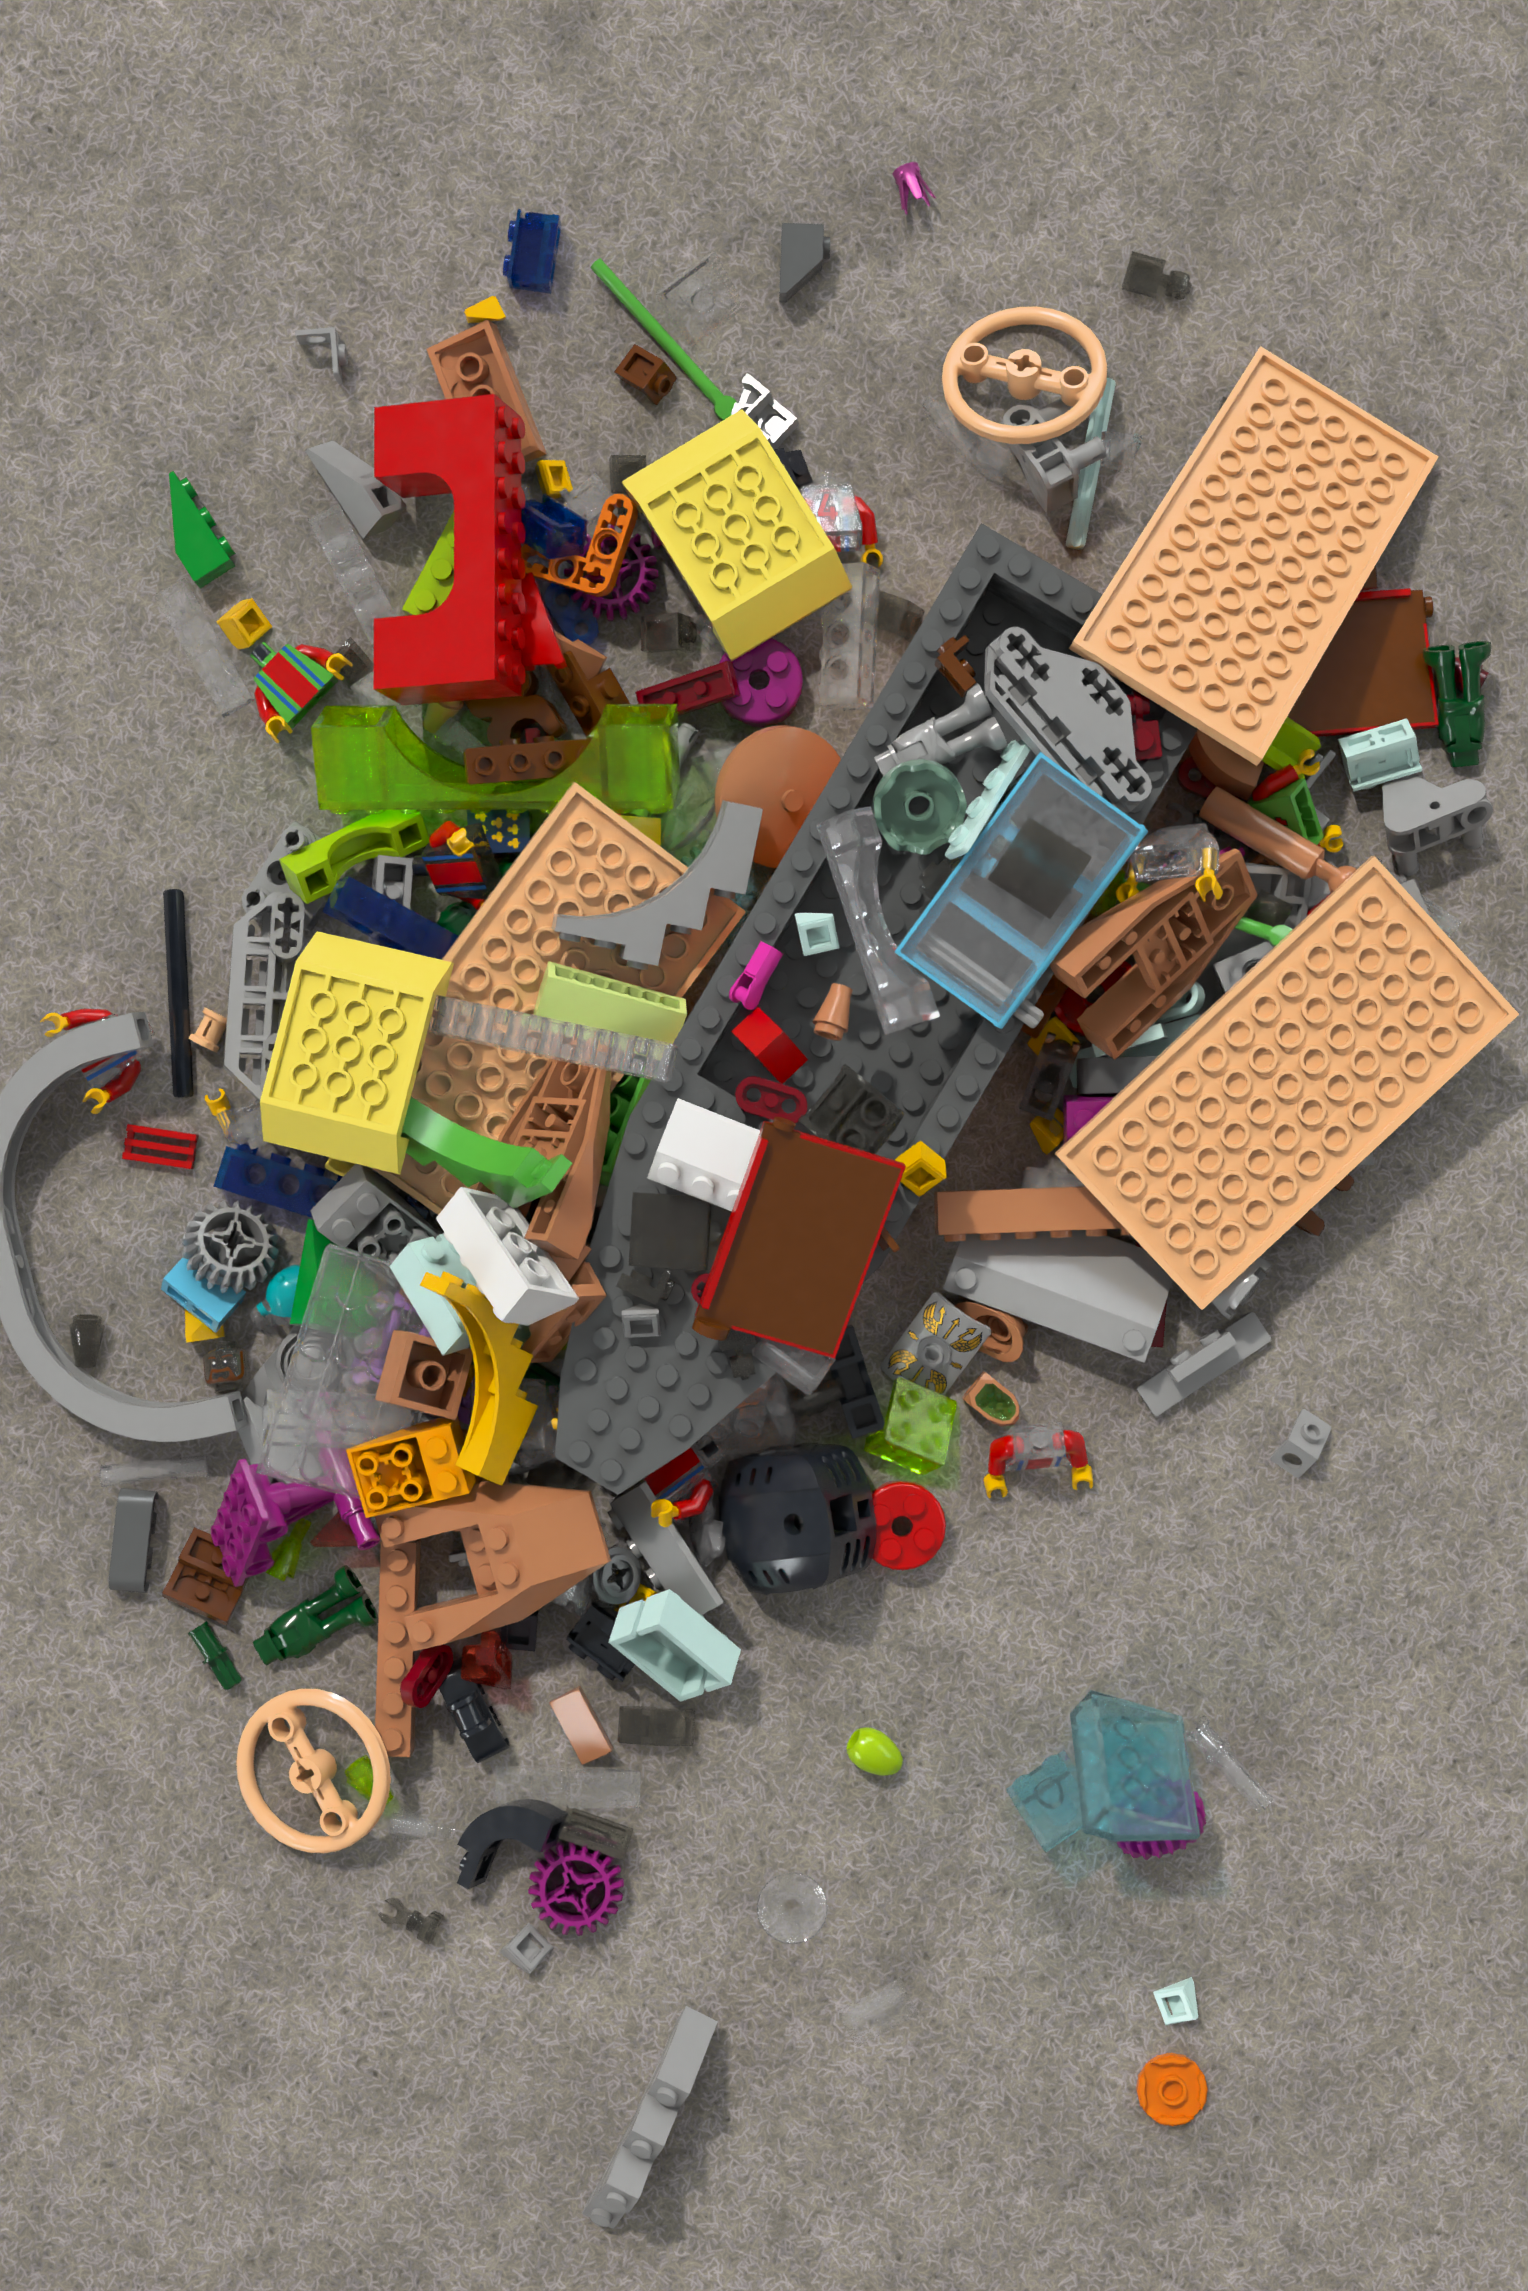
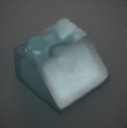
M1065 1750L1057 1755L1047 1757L1042 1765L1029 1774L1018 1777L1011 1786L1006 1788L1012 1802L1045 1853L1105 1813Z

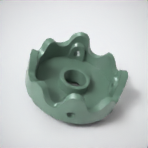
M925 759L906 761L890 769L880 780L873 797L875 821L887 843L897 851H908L923 855L930 854L937 847L949 843L948 840L953 831L960 825H963L967 809L963 789L955 775L943 765ZM916 796H923L929 800L928 808L920 814L912 813L908 809L909 802Z

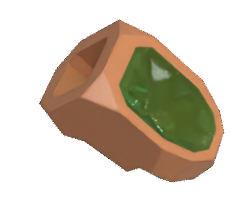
M985 1371L978 1376L962 1397L964 1401L998 1426H1013L1019 1419V1402L1015 1395Z

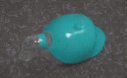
M291 1265L278 1272L268 1283L266 1298L253 1307L250 1312L253 1324L266 1335L267 1342L269 1343L276 1338L277 1325H292L290 1324L299 1265Z

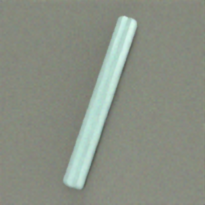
M1107 378L1103 396L1097 407L1090 414L1085 443L1096 436L1100 438L1103 445L1105 443L1116 385L1115 380ZM1101 459L1080 470L1078 498L1074 499L1066 539V546L1071 549L1082 550L1085 546Z

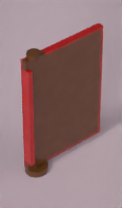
M1410 588L1360 592L1287 717L1317 737L1357 734L1406 718L1412 730L1436 728L1439 723L1432 667L1425 663L1422 651L1424 648L1429 647L1426 618H1431L1433 615L1432 597H1423V589L1411 590Z
M774 1117L773 1123L763 1122L697 1307L692 1328L707 1338L720 1341L726 1340L730 1329H734L835 1359L906 1166L902 1162L794 1130L796 1126L794 1122L782 1117Z

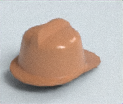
M961 1302L954 1305L969 1317L990 1327L991 1334L978 1351L1003 1362H1013L1020 1358L1023 1352L1022 1338L1028 1330V1325L1023 1322L1022 1318L993 1307L987 1308L972 1302Z

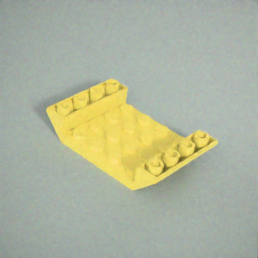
M742 409L621 482L631 500L636 504L639 513L643 512L711 622L713 633L731 662L852 589L849 578L831 541L760 427Z
M317 931L296 960L260 1099L263 1141L400 1175L409 1139L401 1137L428 1027L436 997H446L454 963Z

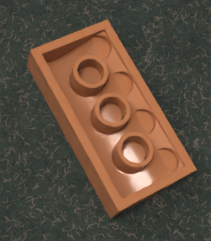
M485 320L426 349L446 399L489 394L497 395L519 414L524 421L525 437L521 439V452L525 463L547 454L496 324Z

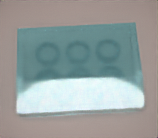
M1090 1690L1070 1713L1083 1832L1115 1842L1197 1840L1200 1837L1182 1716Z

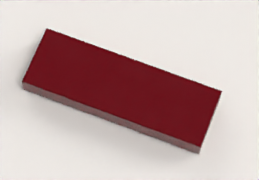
M725 661L635 692L643 726L657 724L740 696L731 661Z

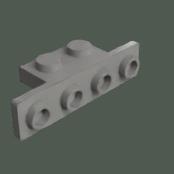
M1254 1312L1247 1313L1220 1332L1218 1329L1207 1333L1199 1340L1201 1345L1191 1351L1188 1348L1180 1351L1170 1359L1172 1364L1137 1386L1138 1393L1154 1416H1159L1271 1341L1270 1335Z

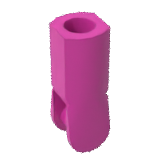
M761 941L744 972L731 987L729 999L734 1003L742 1002L744 1008L748 1010L754 1009L759 1004L764 988L782 958L783 953Z

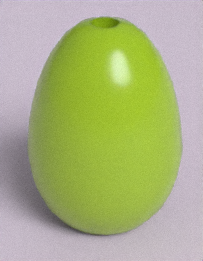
M870 1727L859 1728L851 1735L847 1743L846 1751L849 1759L858 1768L866 1772L888 1776L897 1773L903 1765V1757L896 1744L877 1729Z

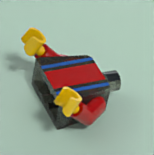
M452 821L444 822L430 835L429 843L423 850L422 855L415 856L412 860L414 874L417 877L430 876L439 895L455 897L470 903L477 911L503 878L481 823L459 827Z

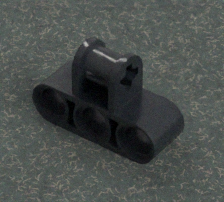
M463 1656L453 1661L451 1670L439 1687V1690L447 1704L448 1712L451 1713L460 1731L461 1739H464L475 1762L480 1763L510 1748L508 1738H503L498 1728L501 1724L493 1707H488L483 1697L485 1691L477 1675H472L467 1664L470 1662L469 1658Z

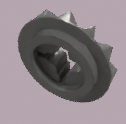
M614 1547L608 1549L611 1561L591 1574L593 1578L591 1589L598 1594L599 1600L609 1604H622L630 1600L636 1593L641 1581V1568L638 1559L630 1550ZM612 1569L621 1570L616 1576V1582L607 1581L612 1575Z

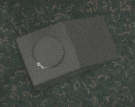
M782 223L779 302L786 303L822 270L823 258L830 259V237H824V224Z

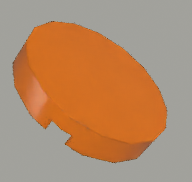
M1166 2053L1157 2055L1144 2065L1138 2075L1136 2091L1140 2106L1154 2121L1163 2125L1177 2126L1188 2123L1194 2119L1199 2110H1202L1206 2103L1208 2088L1205 2076L1196 2062L1185 2055Z

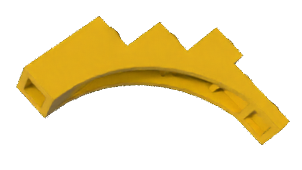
M443 1271L441 1277L426 1272L420 1286L445 1297L455 1309L464 1325L473 1353L475 1367L474 1406L468 1433L455 1465L502 1486L538 1408V1405L525 1400L527 1392L518 1389L533 1355L520 1349L523 1342L513 1338L519 1324L505 1323L498 1319L493 1313V1306L488 1298L476 1286L468 1283L464 1289L461 1287L464 1280Z

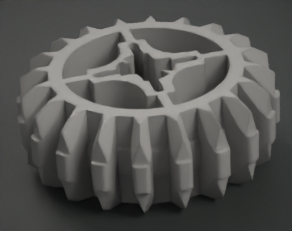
M225 1200L219 1203L218 1208L210 1203L206 1206L204 1212L199 1210L195 1213L194 1221L188 1222L185 1229L186 1234L182 1238V1245L185 1246L182 1251V1258L190 1259L186 1265L187 1270H198L195 1276L196 1281L206 1278L209 1280L207 1283L208 1289L214 1287L215 1284L220 1285L222 1294L227 1292L228 1287L231 1286L236 1295L242 1291L243 1286L250 1291L255 1288L257 1282H264L268 1276L267 1273L273 1271L275 1266L274 1260L277 1259L279 1249L275 1248L278 1243V1236L270 1235L274 1229L273 1224H262L265 1219L264 1213L254 1216L252 1214V1205L243 1210L240 1209L239 1201L234 1202L232 1208H229ZM227 1227V1230L223 1232L214 1231L213 1234L207 1233L216 1228ZM229 1238H231L230 1246L233 1247V1250H232L233 1253H232L231 1257H230V1249H231V1248H228V1247H227ZM248 1260L254 1261L243 1267H233L237 1262L247 1263Z

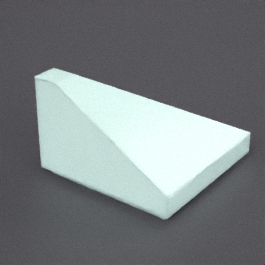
M795 914L804 956L840 948L833 914Z
M1192 1977L1153 1992L1165 2025L1196 2020L1198 2018L1195 1986ZM1165 1997H1167L1173 2015L1170 2014Z

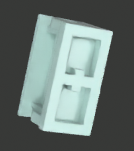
M1407 718L1338 739L1345 773L1354 792L1361 789H1371L1378 784L1423 771L1419 763L1420 758L1416 736Z

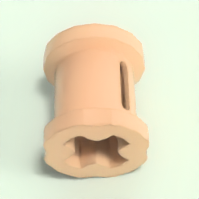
M204 1007L202 1011L204 1017L196 1033L190 1034L189 1039L217 1053L219 1050L217 1044L226 1029L227 1018Z

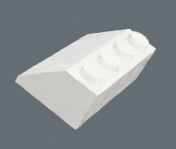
M678 1098L647 1178L732 1211L760 1130Z
M460 1187L436 1217L444 1231V1237L454 1246L460 1255V1262L471 1272L477 1282V1288L486 1295L493 1306V1313L501 1321L528 1326L574 1305L579 1300L549 1253L524 1239L529 1224L518 1207L513 1209L495 1194Z

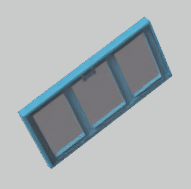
M1039 752L979 834L968 853L963 856L898 945L895 953L985 1017L995 1027L1003 1029L1143 840L1148 830L1143 824H1138L1054 761Z

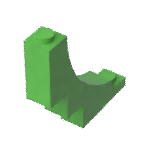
M412 1096L410 1098L401 1137L409 1139L406 1153L422 1166L435 1160L467 1187L481 1182L513 1209L553 1192L572 1165V1162L562 1154L548 1160L533 1147L510 1145L477 1134L441 1116Z

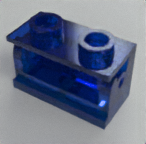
M518 209L516 221L510 220L508 242H513L511 255H505L503 262V276L507 277L510 288L551 294L562 226L559 215L527 212L525 213V218H523L521 209Z
M543 494L542 503L535 499L525 500V507L521 509V522L525 528V544L548 559L584 553L588 520L547 494Z

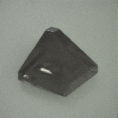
M351 637L336 652L342 654L353 664L352 668L349 665H345L340 670V674L345 677L342 681L350 690L374 670V663Z

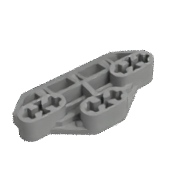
M1010 627L989 644L985 649V696L1036 756L1039 752L1043 753L1101 797L1103 792L1113 803L1112 805L1126 815L1149 796L1152 789L1151 779L1136 761L1130 701L1102 666L1089 660L1042 648L1027 631L1020 627ZM1010 645H1013L1015 647V650H1013L1012 652L1009 651L1007 648ZM1026 657L1028 662L1020 667L1018 663ZM994 663L1004 675H999L997 678L994 674ZM1036 673L1040 678L1034 680L1031 675ZM1086 679L1089 685L1085 686L1081 681ZM1100 692L1102 696L1095 702L1092 697ZM1027 700L1033 705V707L1038 711V713L1043 717V719L1049 724V726L1046 727L1043 731L1041 729L1046 725L1045 722L1039 717V715L1034 711V709L1029 705V703L1026 702ZM1108 707L1113 711L1110 715L1105 710ZM1060 740H1062L1065 743V745L1070 749V751L1075 755V757L1081 762L1082 766L1079 767L1077 770H1075V768H1077L1080 764L1066 749V747L1061 742L1055 746V744L1058 743ZM1105 757L1111 762L1108 766L1102 761ZM1121 770L1124 775L1116 781L1113 776ZM1129 785L1132 786L1134 789L1132 794H1130L1126 789L1129 787ZM1064 788L1080 808L1095 811Z
M272 892L265 898L263 904L255 906L233 926L223 1068L236 1082L239 1080L258 1102H260L268 1072L265 1071V1065L269 1068L273 1053L270 1050H273L295 963L308 945L303 935L304 903L298 895L291 892ZM284 906H290V911L292 912L288 935L289 953H283L280 946L284 928V912L282 911ZM266 908H269L270 913L263 912L261 937H254L255 927L252 924L249 926V922ZM246 956L267 957V961H260L258 986H251L253 960H246ZM243 1005L264 1006V1010H256L255 1035H248L249 1009H244ZM240 1054L261 1055L260 1059H253L252 1081L243 1073L246 1068V1058H240Z

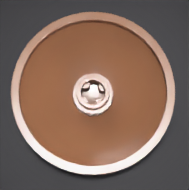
M779 725L754 732L733 749L721 768L715 789L716 817H718L723 800L763 809L753 862L766 867L777 868L841 761V758L825 739L802 728Z

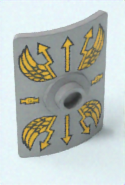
M939 1292L933 1293L884 1359L880 1368L909 1393L927 1403L937 1405L989 1337L991 1329L960 1311Z

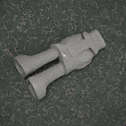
M977 683L967 690L965 702L959 708L939 719L932 717L925 723L906 731L892 742L893 746L891 744L887 746L888 751L875 756L874 759L882 776H884L890 769L906 761L925 759L942 765L976 748L986 746L996 751L1007 747L1008 744L994 716L971 731L948 742L942 738V736L992 715L989 703L980 685Z

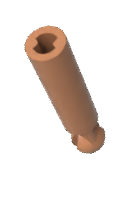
M1218 786L1210 793L1200 810L1199 817L1300 878L1307 880L1317 876L1328 883L1331 893L1357 870L1348 865L1337 868L1324 860L1325 850Z

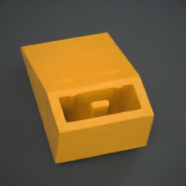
M458 1416L456 1420L441 1417L421 1422L346 1449L366 1518L470 1493L476 1482L475 1475L455 1465L465 1442Z

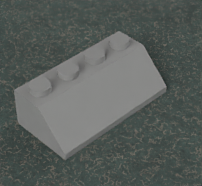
M642 1479L609 1501L612 1507L607 1512L618 1530L625 1527L631 1536V1539L626 1541L637 1559L642 1556L646 1559L651 1568L645 1572L656 1589L661 1586L665 1590L670 1589L701 1615L718 1607L724 1601L674 1523L672 1522L669 1527H662L658 1524V1517H651V1505L657 1500V1497L647 1482Z

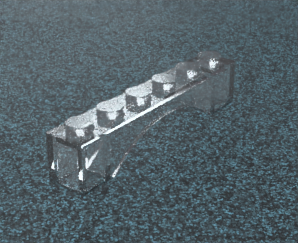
M871 806L845 811L817 824L816 827L821 844L824 848L885 1035L940 1017L929 982L917 973L906 960L895 953L897 946L884 920L879 900L877 879L882 839Z

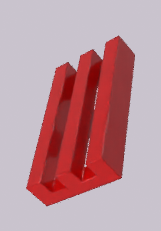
M127 1124V1138L124 1141L125 1150L122 1153V1159L193 1169L198 1141L197 1134ZM135 1132L189 1140L190 1143L189 1147L136 1140L134 1137ZM135 1146L188 1154L187 1161L135 1154L132 1153V1149Z

